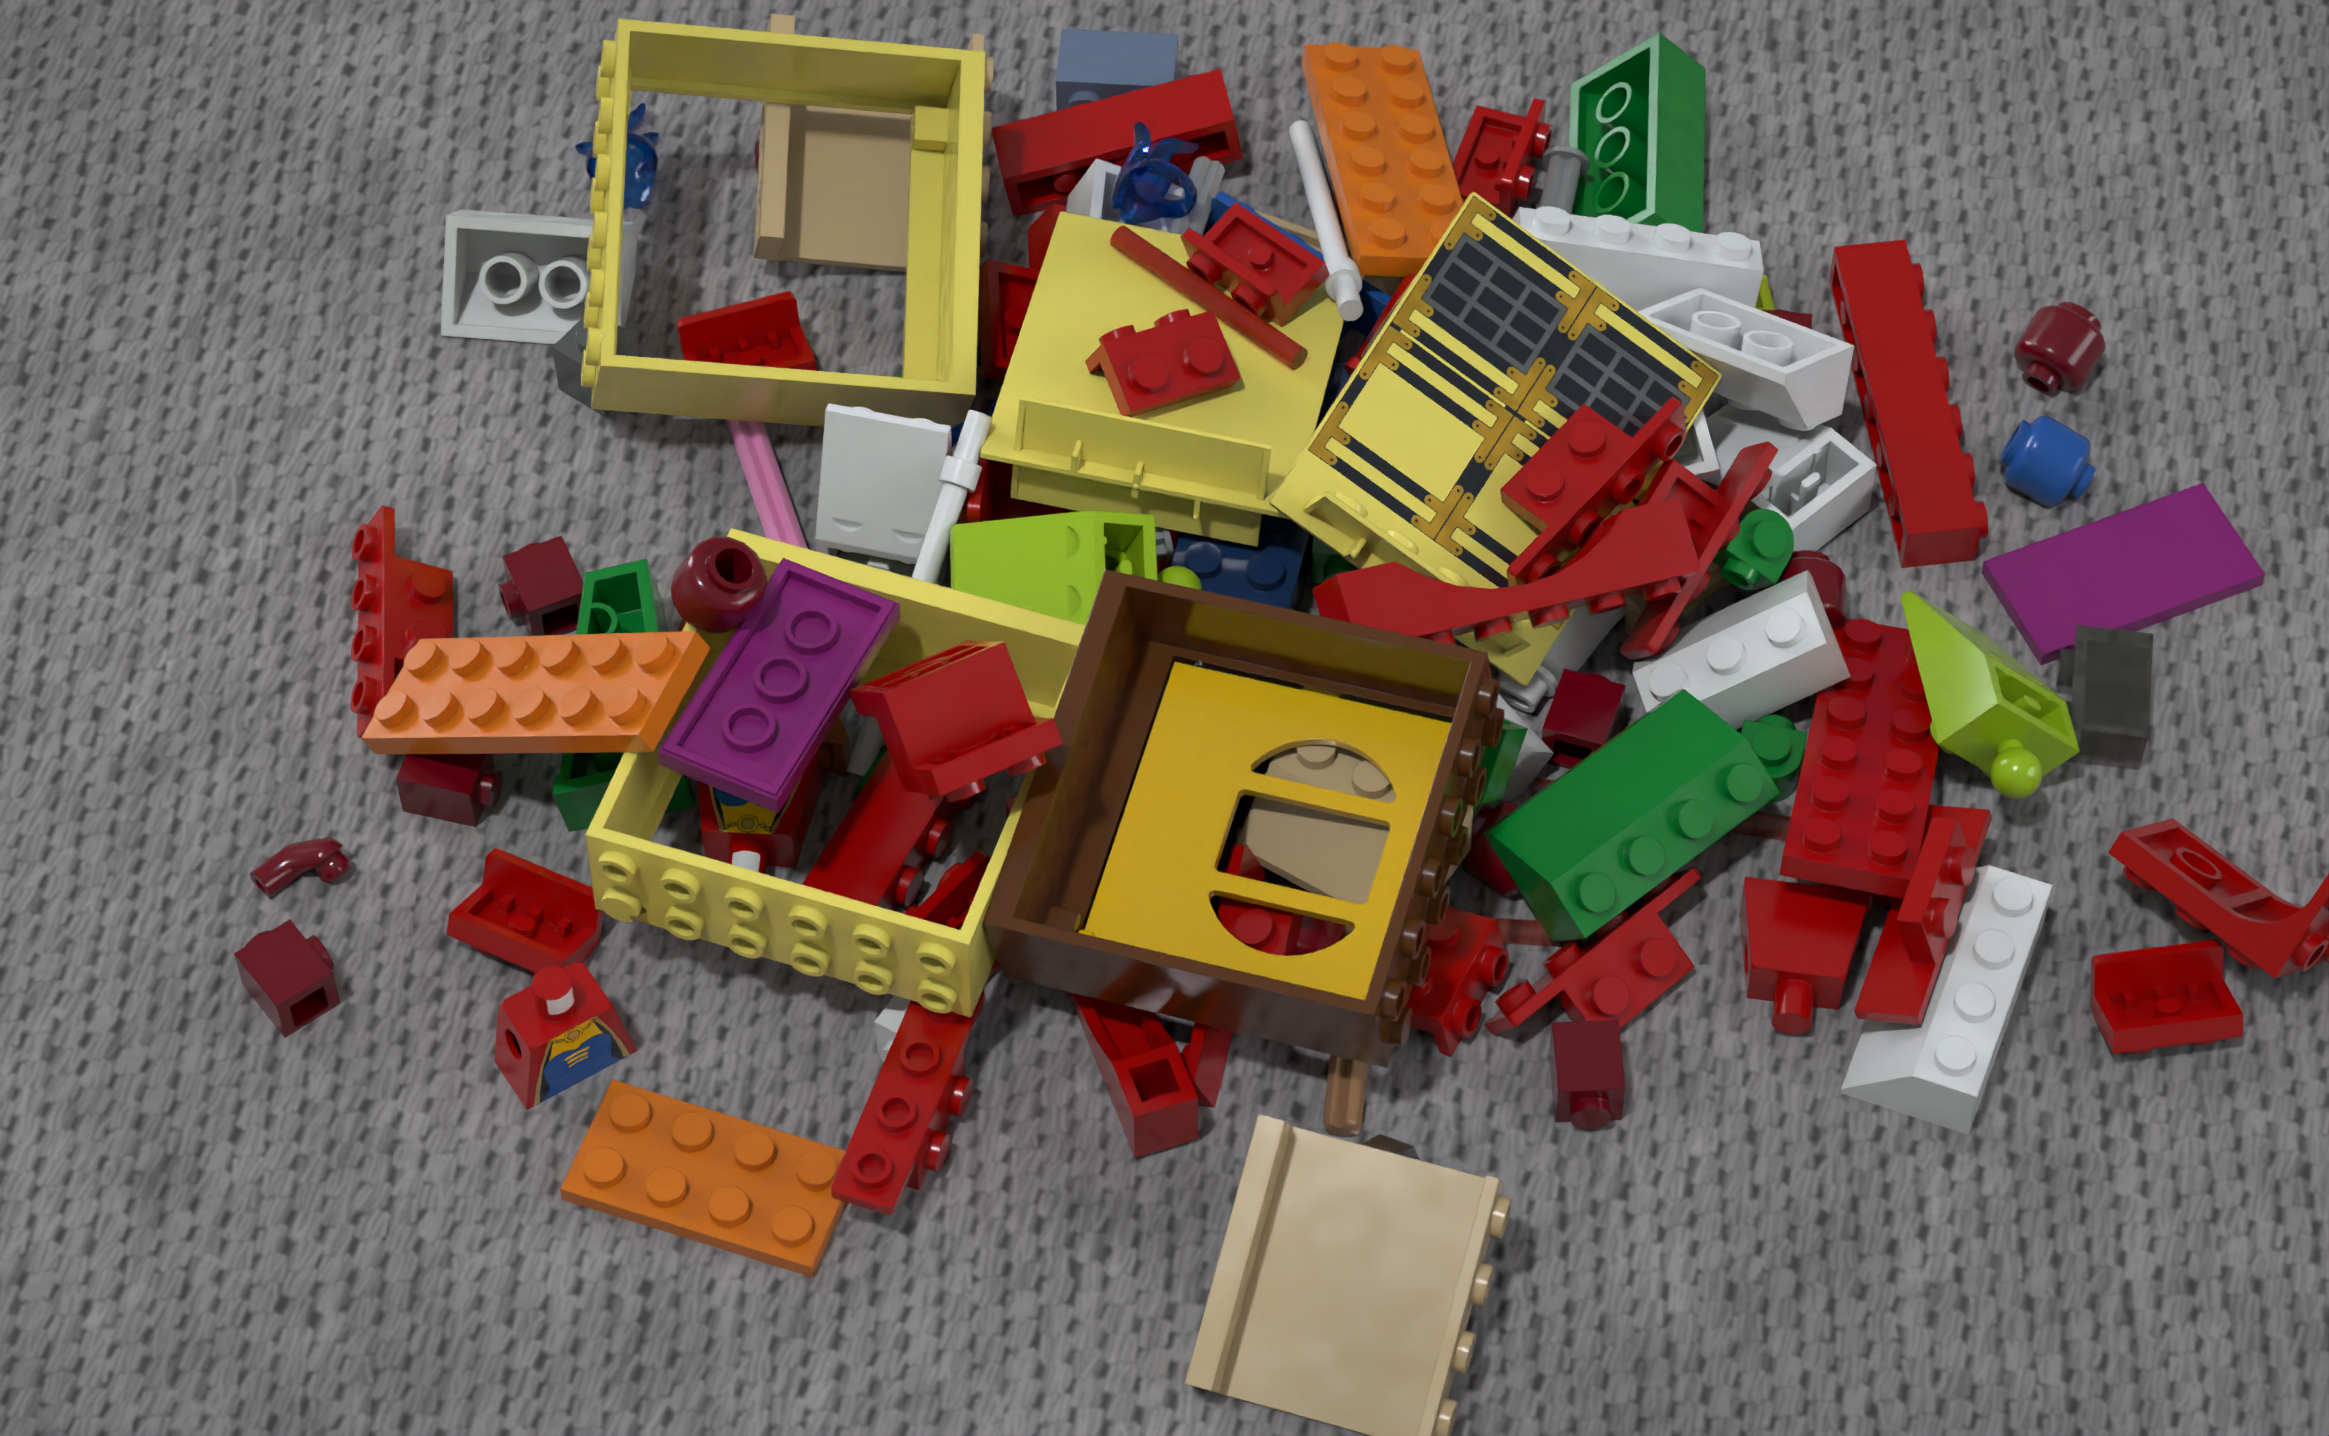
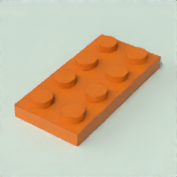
M612 1079L563 1181L560 1193L562 1200L813 1278L846 1202L834 1199L831 1196L830 1189L845 1151Z

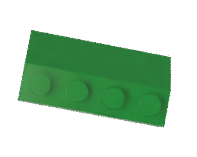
M1660 32L1571 84L1569 147L1582 151L1590 160L1588 172L1579 177L1572 215L1593 218L1601 215H1615L1626 219L1629 223L1656 227L1660 224L1671 223L1683 226L1692 232L1703 233L1706 68Z
M1681 689L1483 833L1552 942L1585 939L1779 795L1780 791L1747 738L1685 689Z

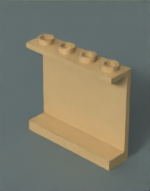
M771 13L766 32L794 34L795 16ZM973 33L967 50L984 51L985 34ZM985 56L984 92L990 93L993 82L994 59ZM762 101L754 258L906 272L911 114ZM984 111L983 147H988L992 127V114L990 111ZM982 166L981 202H986L990 181V169L988 166ZM982 221L980 226V258L985 256L988 235L987 222Z
M1258 1114L1185 1384L1370 1436H1450L1458 1408V1401L1448 1399L1455 1371L1466 1374L1476 1341V1333L1466 1331L1472 1305H1485L1494 1274V1266L1484 1263L1491 1236L1502 1239L1511 1211L1512 1198L1502 1196L1505 1183L1500 1178L1488 1175L1485 1178L1297 1128L1291 1126L1286 1121Z

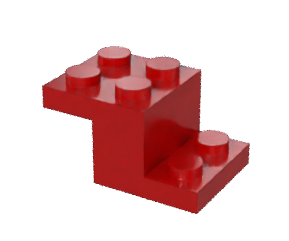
M966 640L848 690L858 715L876 717L904 791L928 794L930 800L946 796L948 802H955L970 797L986 788L983 778L1007 770L1009 776H1015L1035 769L1047 762L1044 755L1045 751L1063 744L1053 718L1033 716L1005 642Z

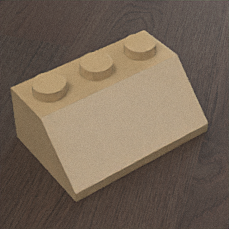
M1315 744L1282 751L1272 759L1265 774L1391 803L1396 799L1388 780L1374 764L1355 752L1337 746ZM1255 797L1236 844L1248 845L1261 866L1311 893L1364 904L1368 900L1390 828ZM1468 805L1462 825L1468 827V840L1463 859L1471 850L1473 806ZM1450 864L1445 883L1458 866Z

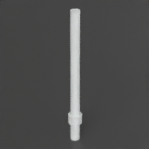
M1299 120L1291 125L1289 134L1323 258L1330 273L1329 277L1324 281L1328 295L1336 301L1340 317L1346 321H1354L1363 313V306L1359 295L1362 288V279L1357 264L1349 258L1312 126L1307 121Z
M968 410L954 454L945 458L938 481L944 484L912 578L933 584L937 583L950 545V528L952 525L957 524L967 492L974 493L982 471V467L977 465L992 421V417L986 414ZM864 716L846 770L849 773L863 777L879 754L884 738L875 716Z

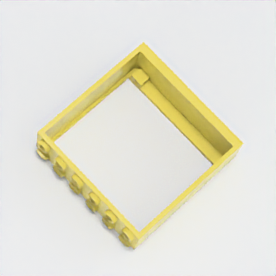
M618 18L614 41L603 40L601 65H598L596 81V101H599L598 121H595L593 158L597 159L595 178H592L590 214L594 216L592 235H589L587 271L591 272L584 310V329H588L586 350H583L581 367V387L592 388L591 409L824 427L825 410L828 403L846 407H865L874 412L911 419L925 418L938 424L951 426V435H959L976 395L985 51ZM631 90L911 114L902 377L616 355L627 129L630 116Z
M730 529L727 537L744 542L757 553L765 566L767 582L782 558H785L900 604L899 621L858 686L966 640L1000 641L1006 644L1033 716L1054 719L1085 625L737 529ZM686 622L682 631H697L711 649L654 752H624L585 834L595 909L605 911L606 914L619 921L632 922L636 920L664 928L674 936L684 940L702 939L726 946L733 952L746 958L764 957L788 964L808 976L820 977L826 975L853 983L863 991L871 994L884 995L888 993L916 1001L924 1008L936 1013H949L952 1011L960 1015L972 1017L996 959L983 921L1036 768L1026 773L961 930L651 842L682 777L681 773L659 765L658 750L737 630L735 628L726 633L709 634L693 628Z

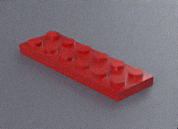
M1846 618L1845 625L1840 629L1833 630L1851 677L1817 693L1779 875L1904 899L1920 854L1939 746L1930 731L1932 718L1909 630L1877 624L1867 619Z

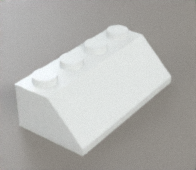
M1543 206L1537 209L1519 207L1512 219L1593 280L1600 281L1604 288L1637 312L1699 287L1755 308L1764 273L1760 241L1750 240L1744 235L1734 232H1722L1718 235L1692 232L1683 226L1671 223L1660 224L1657 227L1629 223L1626 219L1615 215H1601L1597 218L1572 215L1552 206Z
M1991 865L1975 868L1973 880L1968 886L1957 918L1955 932L1950 938L1921 1025L1866 1020L1840 1093L1968 1135L2041 933L2053 885Z

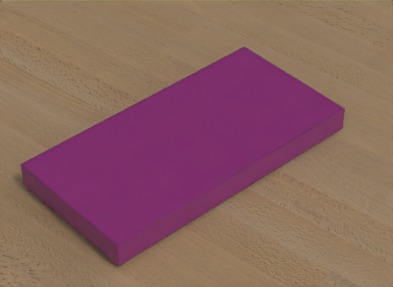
M2204 483L1983 561L1981 571L2041 666L2262 586L2265 573Z
M782 558L766 584L763 599L745 621L738 626L658 750L659 765L779 813L851 698L848 690L859 685L899 621L900 604Z

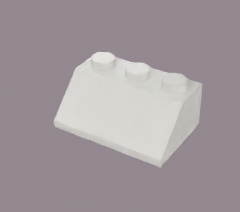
M458 210L446 215L441 336L556 344L584 317L586 292H589L591 272L587 271L589 235H592L593 219L474 210ZM623 222L618 325L625 328L636 274L638 223Z
M1700 287L1638 311V313L1722 374V378L1713 392L1727 397V402L1731 406L1742 410L1763 411L1778 417L1779 423L1784 427L1800 431L1812 430L1815 426L1842 415L1854 345Z
M1808 570L1679 629L1673 642L1662 653L1634 659L1632 671L1647 713L1676 691L1685 689L1735 730L1743 726L1744 719L1750 721L1758 720L1763 716L1851 677L1812 575Z

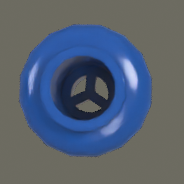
M2048 416L2038 417L2031 424L2022 420L2008 440L1998 463L2005 466L2004 480L2009 487L2047 507L2059 505L2067 495L2078 500L2096 470V467L2087 463L2091 451L2089 440Z

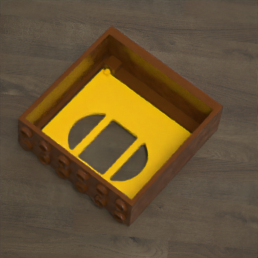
M1105 569L1054 716V721L1063 744L1045 751L1044 755L1047 762L1036 768L983 921L984 928L1004 977L1387 1068L1394 1046L1403 1047L1410 1032L1412 1008L1407 1007L1412 986H1422L1428 974L1431 947L1425 946L1431 925L1441 926L1447 912L1450 888L1449 886H1444L1450 864L1459 866L1465 854L1468 827L1462 825L1468 805L1477 807L1484 792L1486 768L1480 766L1486 747L1496 748L1503 729L1504 709L1497 708L1496 705L1499 695V680L1492 679L1488 653ZM1315 744L1337 746L1355 752L1374 764L1388 780L1396 799L1391 803L1263 775L1255 773L1253 770L1271 756L1294 747ZM1243 795H1250L1389 827L1390 830L1367 902L1357 904L1217 871L1239 799ZM1215 895L1348 925L1355 929L1334 945L1314 953L1294 956L1268 954L1245 945L1231 935L1217 918L1210 899Z

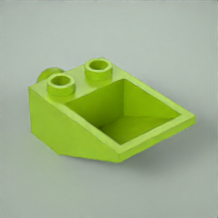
M1088 510L954 524L950 528L951 589L1085 626L1102 580L1105 566L1111 571L1202 590L1201 581L1198 576L1186 567L1171 566L1162 570L1157 575L1155 515Z
M1911 590L1900 596L1932 718L1930 731L1935 742L1946 753H1955L1977 766L1986 776L1991 778L1992 785L2001 795L2010 799H2022L2030 796L2040 786L2043 776L2080 752L2066 701L1990 637Z

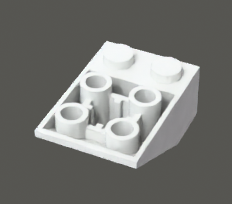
M828 403L824 422L815 535L816 551L912 578L944 484L938 481L946 456H953L951 426L938 424L925 418L911 419L874 412L865 407H846ZM950 545L936 585H943L950 563Z
M1727 403L1706 419L1720 468V475L1703 479V482L1716 491L1739 451L1744 447L1769 441L1778 448L1777 454L1769 465V468L1772 470V476L1768 484L1759 495L1748 500L1740 515L1758 509H1769L1779 513L1786 519L1792 529L1794 552L1801 550L1817 551L1869 511L1877 464L1835 430L1821 424L1808 431L1793 430L1781 425L1778 421L1779 418L1760 410L1738 409Z

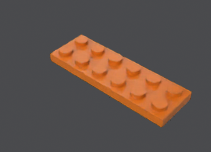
M1332 42L1326 45L1305 44L1301 65L1352 260L1357 264L1360 275L1406 277L1409 274H1418L1463 205L1419 50L1407 49L1398 45H1388L1379 48L1349 46L1339 42Z
M697 631L419 639L417 644L407 653L404 659V666L387 695L377 704L374 717L361 739L376 755L654 752L711 648Z

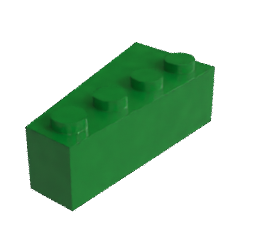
M647 558L585 572L576 635L668 632L663 600ZM624 752L562 753L560 774L555 775L552 795L569 832L589 828ZM682 774L664 814L695 807L690 777Z

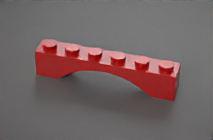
M1680 497L1624 509L1597 524L1582 548L1558 572L1526 585L1494 589L1457 586L1423 576L1393 561L1336 574L1312 590L1320 616L1456 645L1454 636L1473 632L1475 642L1486 641L1511 633L1513 631L1511 623L1530 619L1533 629L1550 626L1569 619L1568 610L1582 606L1587 607L1590 616L1602 614L1625 606L1624 597L1638 593L1643 594L1645 602L1668 598L1682 592L1679 582L1700 572L1701 568Z
M1017 795L1005 798L1006 820ZM1068 992L1134 1158L1198 1139L1197 1094L1176 1043L1165 1031L1155 1012Z

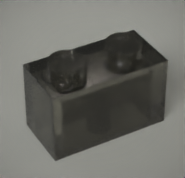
M2077 625L2071 650L2060 648L2055 686L2067 688L2066 703L2080 750L2079 753L2066 762L2140 770L2148 738L2153 652L2152 633Z

